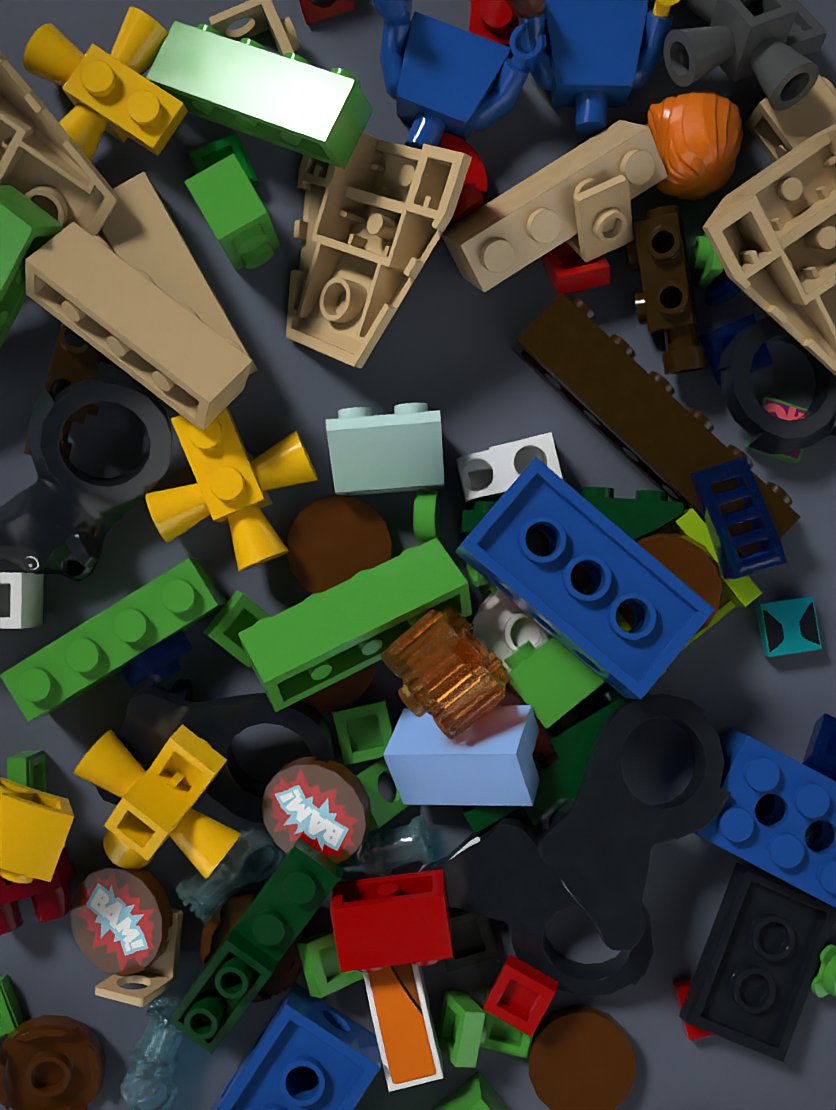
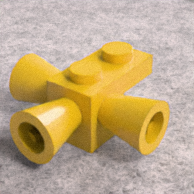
M129 7L111 54H108L92 43L84 55L52 23L44 24L34 32L24 52L23 65L26 72L63 86V91L75 107L59 123L90 162L93 160L104 131L123 143L129 137L159 156L188 112L183 102L142 76L152 66L168 31L155 19L136 7Z
M228 406L203 431L182 415L171 418L197 483L146 493L145 498L150 515L162 538L167 543H170L211 515L213 521L222 524L229 522L238 572L254 568L289 552L261 508L273 504L267 490L318 480L298 431H294L254 459L244 447Z
M183 724L169 738L147 771L144 770L110 729L90 748L73 772L74 775L122 798L104 825L107 831L103 838V847L106 855L114 864L121 868L136 870L145 867L151 862L155 852L170 836L201 875L207 879L242 834L192 809L227 759L215 751L207 741L199 738Z

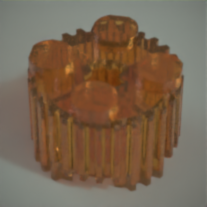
M449 605L440 612L437 609L430 610L388 646L389 648L381 654V657L387 667L396 676L403 679L404 686L398 690V693L410 711L417 717H422L425 713L432 714L438 728L452 740L505 698V686L512 677L507 673L508 670L503 666L502 660L493 651L488 654L476 637L469 632L473 627L467 619Z

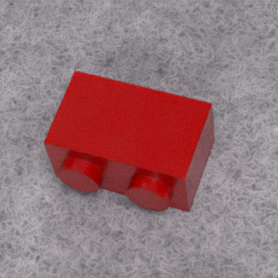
M443 869L338 882L333 888L330 913L340 972L357 970L363 973L379 971L385 966L409 963L427 966L438 962L440 959L453 958L452 929Z

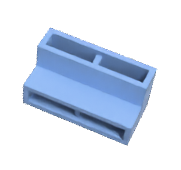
M532 705L403 708L383 754L403 805L533 806L540 783L532 756L539 734Z

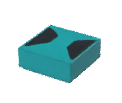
M802 596L755 604L763 656L774 657L822 649L813 596Z

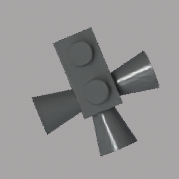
M680 0L685 8L710 23V26L676 29L667 34L663 49L665 66L669 76L678 86L687 87L718 66L733 82L755 74L771 107L774 110L780 111L798 103L815 85L819 76V66L806 58L805 55L821 50L828 32L798 0Z

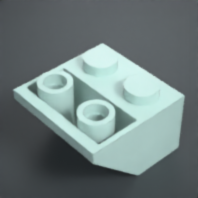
M405 403L394 406V414L372 416L371 408L353 407L339 410L337 419H325L334 489L337 496H358L444 488L440 410L428 411L427 403Z

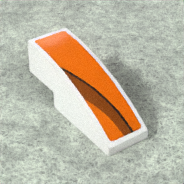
M409 963L385 966L376 972L363 973L389 1092L444 1078L443 1059L430 1011L429 996L422 967Z

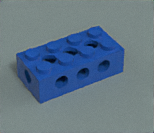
M537 457L532 460L454 551L625 698L641 700L715 610ZM528 530H538L547 537L549 550L545 557L537 556L528 549L525 540ZM574 566L584 568L591 577V588L586 595L576 591L571 583L570 576ZM621 602L629 606L634 615L633 626L628 632L623 631L616 621V610Z
M729 728L721 743L725 763L720 788L731 792L720 813L706 827L694 833L836 908V781L742 732ZM768 795L767 807L764 811L755 815L757 802L763 796ZM815 822L813 833L805 838L806 829Z
M295 982L276 1007L210 1110H353L381 1068L382 1060L377 1038L374 1034L320 998L310 996L308 990ZM306 1066L314 1070V1072H304L297 1067Z

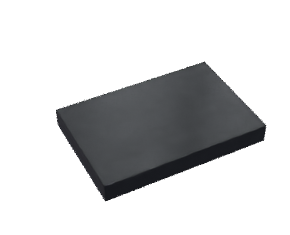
M736 862L679 1017L688 1024L784 1062L811 983L817 971L820 954L826 946L834 924L836 908L801 889Z

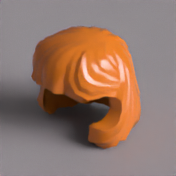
M695 90L687 94L678 95L677 97L671 96L665 98L659 104H652L647 113L648 122L645 126L650 128L668 177L656 184L657 188L664 194L677 196L689 202L702 200L712 193H717L730 180L735 170L737 155L740 151L743 129L739 107L728 98L705 90Z

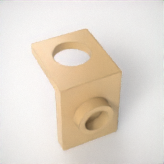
M248 0L209 17L211 27L219 31L226 38L240 42L242 38H250L269 30L280 56L284 57L288 52L294 53L301 49L300 41L291 19L288 16L280 20L272 0ZM247 17L251 18L241 28L226 30L236 20Z
M621 174L574 196L578 234L566 242L586 263L633 241L629 180Z
M171 908L173 926L168 928L166 940L170 941L166 952L153 965L141 972L126 977L113 974L95 986V995L143 1007L176 984L179 972L183 912ZM129 983H139L147 987L131 990L120 986Z

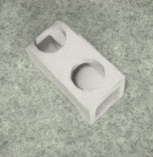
M552 432L489 447V450L456 459L465 501H476L503 495L535 457L563 479Z

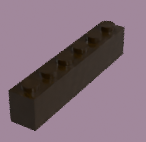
M561 292L519 335L512 350L661 491L668 492V498L672 502H684V510L693 508L740 566L757 565L801 518L790 507L793 503L791 497L775 483L767 482L765 484L750 469L753 467V463L743 451L733 445L726 447L711 433L714 430V426L706 416L694 408L687 410L672 396L675 390L662 375L655 371H651L648 374L634 360L636 354L624 339L616 334H612L609 337L594 323L597 317L587 304L576 297L570 300Z

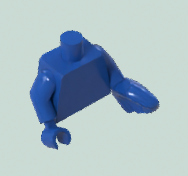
M372 0L376 10L384 20L379 58L386 92L392 99L396 100L397 116L404 121L412 123L405 146L421 150L423 144L438 147L443 132L456 135L466 141L473 130L483 131L511 111L530 72L527 67L529 59L540 56L546 49L547 39L545 34L539 36L536 47L532 52H526L522 48L521 37L526 31L528 24H521L513 30L509 40L510 47H507L416 11L413 14L412 20H410L412 0ZM510 50L514 54L512 58H509Z

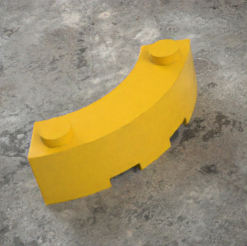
M0 777V876L9 881L23 884L31 883L33 878L51 882L75 817L68 798L42 792Z

